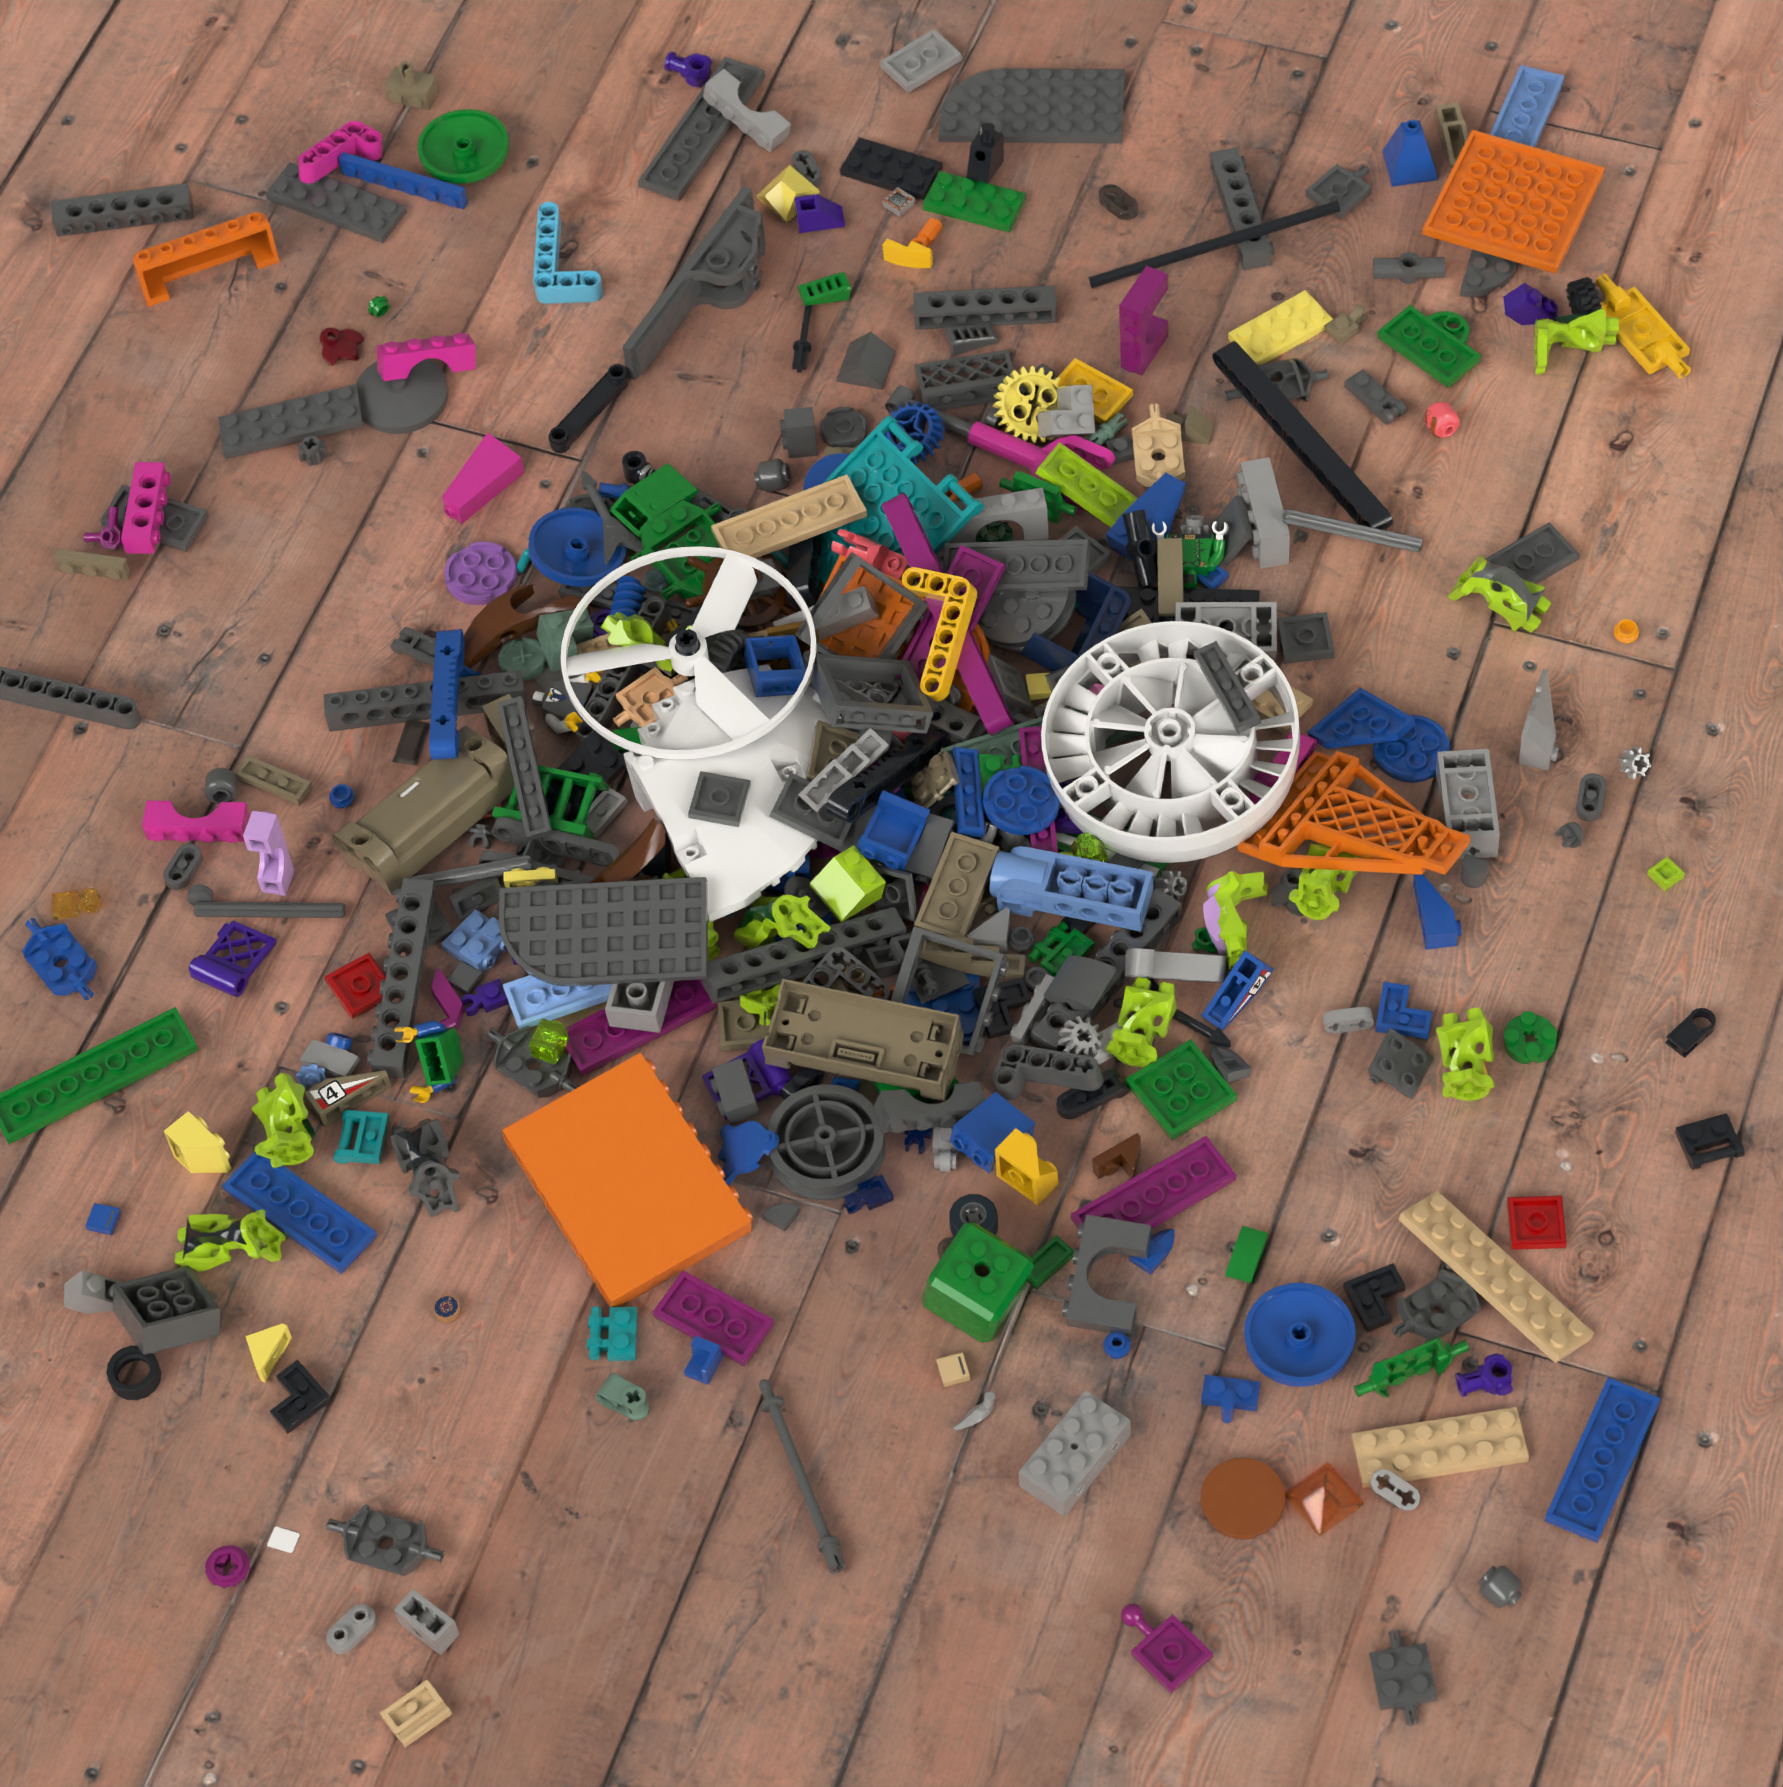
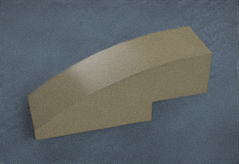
M1459 102L1437 105L1434 111L1439 136L1450 167L1454 166L1468 138L1465 119H1462Z
M1182 538L1157 539L1159 616H1175L1176 602H1183Z

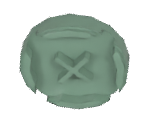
M523 638V640L519 641L516 639L505 644L498 654V664L501 672L522 670L524 681L536 678L547 666V660L540 642L531 638Z

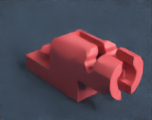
M840 529L837 534L844 537L845 542L856 546V548L850 546L847 549L844 545L835 541L831 545L834 553L848 557L851 552H854L881 572L899 580H902L903 573L910 568L905 556L890 551L884 545L845 529Z

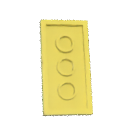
M1304 290L1229 332L1228 340L1230 342H1237L1258 366L1264 365L1323 332L1325 325L1332 321L1333 318Z

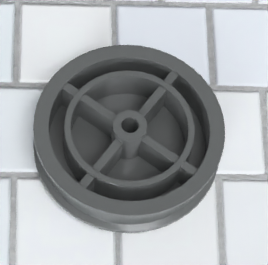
M1013 540V541H1032V540ZM1076 590L993 592L978 623L987 641L991 644L1009 651H1022L1034 632L1051 641L1064 629L1075 607Z
M816 1085L795 1092L777 1107L767 1127V1130L773 1131L779 1137L777 1147L769 1153V1161L774 1174L789 1190L809 1199L834 1200L854 1194L865 1187L876 1176L883 1163L885 1138L874 1105L862 1094L844 1086Z

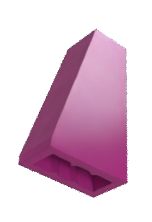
M490 433L486 434L442 496L443 509L446 515L451 519L455 518L463 524L525 473L522 458Z

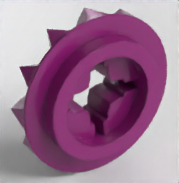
M233 1545L222 1546L214 1550L207 1558L205 1564L207 1578L214 1586H221L223 1589L229 1586L236 1587L240 1581L246 1580V1575L250 1571L248 1555L243 1549ZM231 1559V1563L233 1567H235V1569H230L229 1573H227V1576H225L224 1569H222V1567H226Z

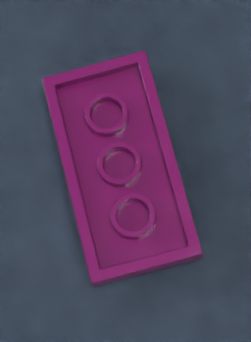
M685 1271L680 1273L653 1311L655 1318L694 1339L695 1336L720 1345L722 1355L744 1367L774 1326L772 1318Z

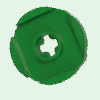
M1531 1011L1523 1012L1506 1025L1503 1039L1506 1053L1519 1063L1528 1064L1537 1061V1064L1548 1060L1555 1051L1557 1030L1546 1018L1535 1015ZM1525 1036H1534L1536 1042H1525Z

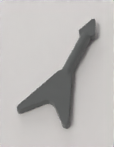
M582 471V490H587L603 520L604 563H610L616 549L620 546L627 547L636 552L642 551L641 541L614 517H611L596 488L597 481L586 471Z

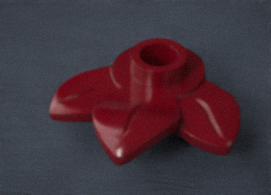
M326 328L320 334V343L323 346L322 357L332 366L336 364L339 358L358 361L359 351L357 345L363 342L364 338L359 332L352 329L339 331L336 328Z

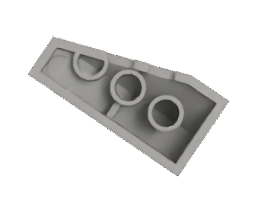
M1542 670L1535 697L1532 700L1531 710L1528 712L1522 733L1519 765L1549 771L1551 761L1556 762L1559 747L1555 746L1556 732L1548 670Z

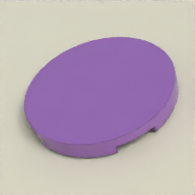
M493 542L471 543L469 547L462 549L458 553H453L444 569V578L448 591L457 600L471 605L489 604L503 593L513 589L518 577L517 565L513 556L505 547Z

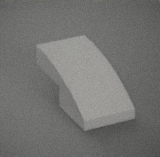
M312 1040L299 1061L303 1065L316 1063L318 1068H325V1073L329 1077L337 1078L350 1076L361 1059L344 1049Z

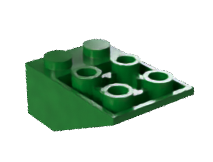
M667 463L626 490L609 511L641 539L640 527L682 500L690 502L699 490Z

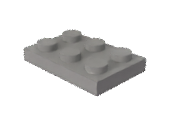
M933 29L881 60L880 65L892 79L909 93L962 61V54Z

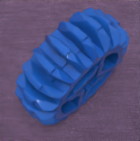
M907 401V405L904 408L898 404L899 410L896 412L890 410L891 415L898 421L897 424L907 434L909 433L913 440H918L923 445L921 453L913 456L910 461L912 460L916 465L919 459L926 462L927 455L934 456V448L941 449L939 441L944 440L942 433L945 432V428L942 425L943 420L938 416V412L926 403L922 405L921 402L916 401L913 406L911 402ZM928 422L929 428L927 434L925 435V424ZM891 431L885 434L901 452L906 448L901 441L897 445V437Z

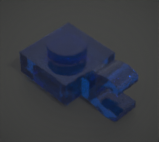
M881 1174L859 1183L858 1192L844 1197L846 1201L844 1206L848 1214H853L859 1211L865 1204L869 1210L893 1201L894 1196Z

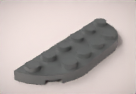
M1472 249L1461 285L1460 296H1485L1491 290L1500 286L1503 288L1513 278L1518 263Z

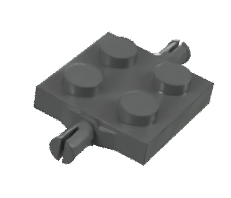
M1336 164L1306 189V197L1316 203L1312 208L1337 200L1341 212L1333 215L1341 220L1372 194V187L1361 179L1369 173V169L1367 166L1361 165L1355 172H1352Z
M1395 1629L1397 1640H1395L1393 1630L1388 1632L1391 1642L1390 1648L1369 1653L1380 1711L1393 1708L1404 1709L1406 1725H1412L1410 1714L1415 1725L1418 1723L1415 1707L1423 1703L1438 1701L1426 1643L1410 1646L1403 1645L1401 1631Z

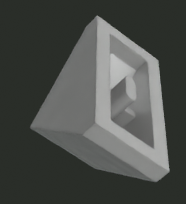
M1007 907L966 935V937L974 938V945L1000 946L999 953L1007 954L1011 927L1010 910Z

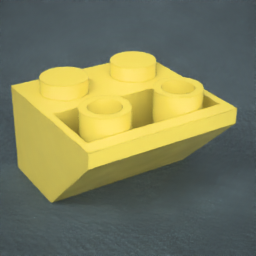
M188 1111L164 1130L174 1158L190 1173H228L232 1170L228 1161L230 1155L223 1148L225 1145L224 1140L216 1132L212 1134L201 1117L195 1118Z

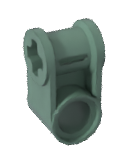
M610 1373L595 1394V1398L600 1404L610 1410H615L631 1420H642L649 1413V1404L646 1401L644 1390L618 1374Z

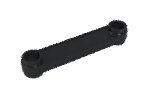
M615 364L609 367L607 373L556 427L551 429L548 439L550 447L554 452L564 453L568 451L571 444L611 401L628 386L629 376L623 365Z

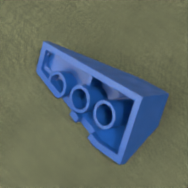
M1165 473L1123 514L1144 509L1150 537L1155 541L1157 540V536L1152 532L1153 523L1155 531L1161 533L1164 530V522L1167 527L1164 538H1167L1173 526L1172 522L1175 513L1180 506L1186 483ZM1121 515L1107 532L1106 537L1110 549L1133 561L1126 552L1128 538L1123 516ZM1140 543V551L1143 553V545Z

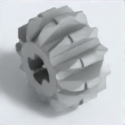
M1080 1016L1075 1017L1073 1021H1066L1064 1023L1065 1028H1061L1059 1031V1035L1062 1038L1058 1041V1045L1066 1047L1063 1052L1094 1058L1097 1055V1050H1100L1103 1046L1099 1041L1103 1038V1033L1096 1032L1099 1024L1092 1026L1090 1025V1017L1082 1021Z

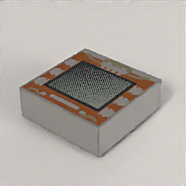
M898 187L882 202L885 208L901 217L915 204V198Z

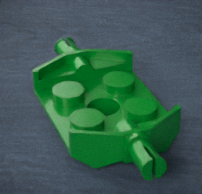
M1437 1336L1434 1340H1427L1425 1344L1416 1348L1406 1350L1392 1358H1384L1380 1362H1375L1371 1376H1368V1381L1354 1386V1391L1357 1397L1371 1391H1376L1377 1394L1388 1398L1387 1386H1397L1403 1383L1406 1378L1416 1374L1423 1375L1427 1373L1432 1367L1440 1376L1455 1356L1469 1351V1346L1465 1340L1450 1346L1449 1343L1446 1344Z

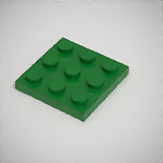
M1191 1039L1160 1057L1156 1062L1150 1063L1126 1078V1085L1171 1140H1174L1237 1101V1094Z

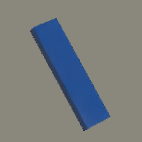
M954 747L952 756L960 781L956 786L954 785L957 833L964 836L983 838L985 827L978 758L979 751L977 749Z

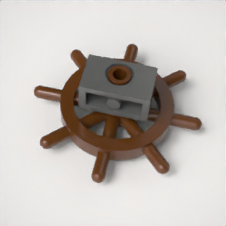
M766 554L756 558L777 570L786 578L787 571L783 572L772 556ZM689 556L687 558L688 564L705 572L702 583L703 594L686 599L685 606L687 608L700 606L704 603L725 558L715 557L710 564L696 556ZM752 567L757 583L746 605L749 616H741L737 625L741 629H754L755 632L765 630L763 625L770 622L778 612L789 616L798 611L784 603L786 589L764 572ZM754 599L769 606V608L759 614Z

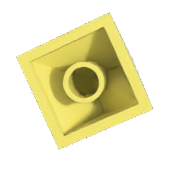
M789 165L757 195V198L783 221L788 223L796 215L794 197L819 194L820 191Z

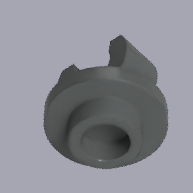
M1576 822L1566 823L1555 833L1556 836L1562 835L1563 847H1579L1584 839L1583 830Z
M475 824L474 828H469L468 832L474 833L469 839V845L475 847L477 839L482 838L483 848L488 849L490 846L488 836H493L492 832L489 831L490 826Z

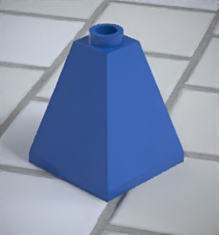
M1409 120L1401 123L1383 148V156L1391 186L1438 180L1430 147L1420 120Z

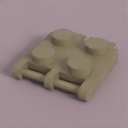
M940 751L937 755L933 756L929 762V767L925 766L913 776L911 789L915 804L928 809L937 800L940 801L944 798L943 794L952 785L956 786L960 782L953 756L946 751L944 753Z

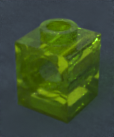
M542 1018L529 1042L532 1057L556 1065L569 1041L566 1026L557 1020L549 1021Z

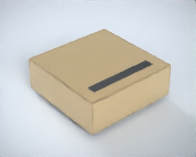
M963 1352L936 1359L943 1387L970 1381Z

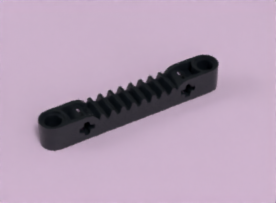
M930 727L927 733H911L906 737L905 744L900 745V749L895 748L894 753L890 752L889 757H883V761H878L877 766L872 765L871 770L867 769L865 774L849 779L834 790L826 803L827 813L848 823L854 822L878 804L883 790L889 793L894 792L915 776L917 772L928 766L931 758L937 755L942 748L947 747L948 736Z

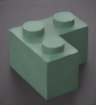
M587 608L581 614L572 632L567 658L577 655L576 644L592 639L594 625ZM574 610L539 615L536 635L551 672L562 670L561 646L565 629Z

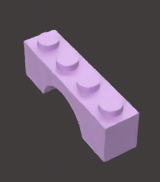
M252 811L243 838L247 850L260 852L257 880L261 892L286 896L295 870L276 814L268 811Z

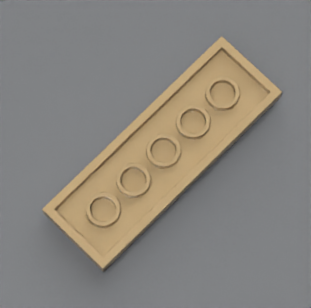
M844 475L711 525V529L720 548L736 551L756 559L867 517V510L848 475Z
M1517 1407L1351 1433L1362 1488L1370 1487L1371 1475L1380 1469L1389 1470L1404 1481H1412L1529 1461V1454ZM1387 1475L1376 1477V1481L1379 1483L1378 1486L1389 1484L1387 1482Z

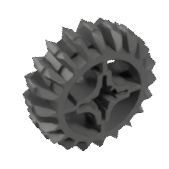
M737 629L721 632V635H717L715 642H712V646L708 650L709 661L721 673L747 668L744 651L746 638H750V636Z

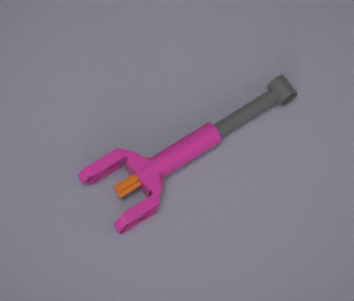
M902 385L898 386L885 403V408L891 414L890 410L895 412L899 410L898 404L904 408L907 405V401H909L914 406L916 403L915 395L909 388ZM935 409L938 412V416L943 420L942 425L944 428L967 437L969 444L1029 468L1032 476L1041 480L1043 479L1035 474V472L1059 442L1100 470L1109 469L1116 459L1109 449L1076 435L1056 439L1049 445L1041 448L977 421L971 424ZM1061 492L1063 500L1066 503L1077 506L1076 514H1079L1083 507Z

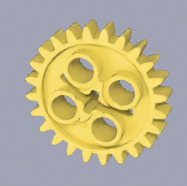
M1034 366L1028 369V373L1024 367L1019 369V374L1014 370L1010 373L1011 378L1006 376L1003 379L1005 384L998 385L997 388L1001 392H997L994 397L1000 401L994 403L993 407L999 408L1000 411L994 416L1002 417L1003 420L998 425L1007 426L1004 431L1005 433L1012 431V436L1014 437L1021 436V439L1024 441L1029 438L1031 444H1035L1038 439L1039 443L1043 444L1045 438H1039L1036 416L1038 413L1059 410L1057 389L1066 386L1059 387L1057 384L1060 378L1052 380L1051 371L1047 375H1043L1044 369L1042 367L1035 373ZM1019 386H1024L1028 390V396L1020 393ZM1035 386H1038V392L1035 395ZM1042 393H1047L1050 396V403L1042 399ZM1034 398L1033 406L1036 408L1030 413L1032 405L1028 403ZM1014 409H1019L1022 412V419L1014 415ZM1029 414H1030V419H1029V424H1030V425L1028 426V425H1026V421H1027V418H1028V416H1029Z

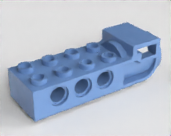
M1024 846L1014 847L1010 853L999 851L996 855L990 878V894L993 897H997V908L999 911L1007 907L1010 913L1033 917L1036 910L1140 932L1154 889L1153 872Z

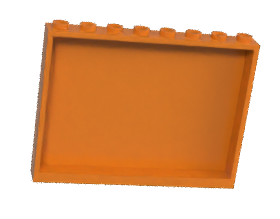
M641 1052L502 1130L503 1139L609 1307H621L751 1232V1221L753 1220L746 1206L742 1208L737 1201L739 1196L732 1185L728 1186L724 1181L725 1174L718 1163L714 1165L709 1158L711 1153L704 1142L700 1144L696 1138L698 1134L690 1121L686 1123L682 1116L684 1112L678 1101L675 1100L673 1102L669 1097L670 1090L663 1079L659 1081L654 1074L656 1069L650 1059L645 1060Z

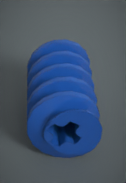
M622 576L617 580L616 594H614L609 615L612 614L614 616L619 611L627 617L634 614L637 615L642 607L641 604L645 601L642 595L647 593V589L641 585L638 579Z

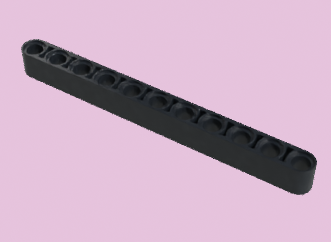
M1232 341L1212 354L1213 361L1218 369L1357 524L1382 530L1393 525V519L1389 511L1237 342Z

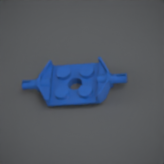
M31 918V922L28 920L26 926L33 934L22 950L28 963L54 995L66 996L76 991L77 993L80 992L85 1000H90L89 997L92 998L94 993L90 990L87 983L94 978L97 970L95 960L90 958L70 933L65 923L42 928L35 918ZM61 960L68 961L64 967H55L56 963Z

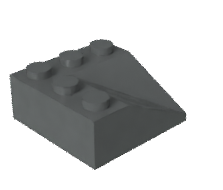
M189 1266L113 1284V1312L143 1355L220 1335V1308Z

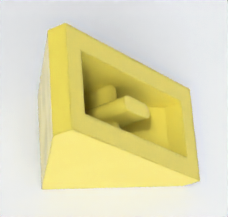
M283 1323L246 1336L260 1380L265 1383L292 1338L288 1326Z

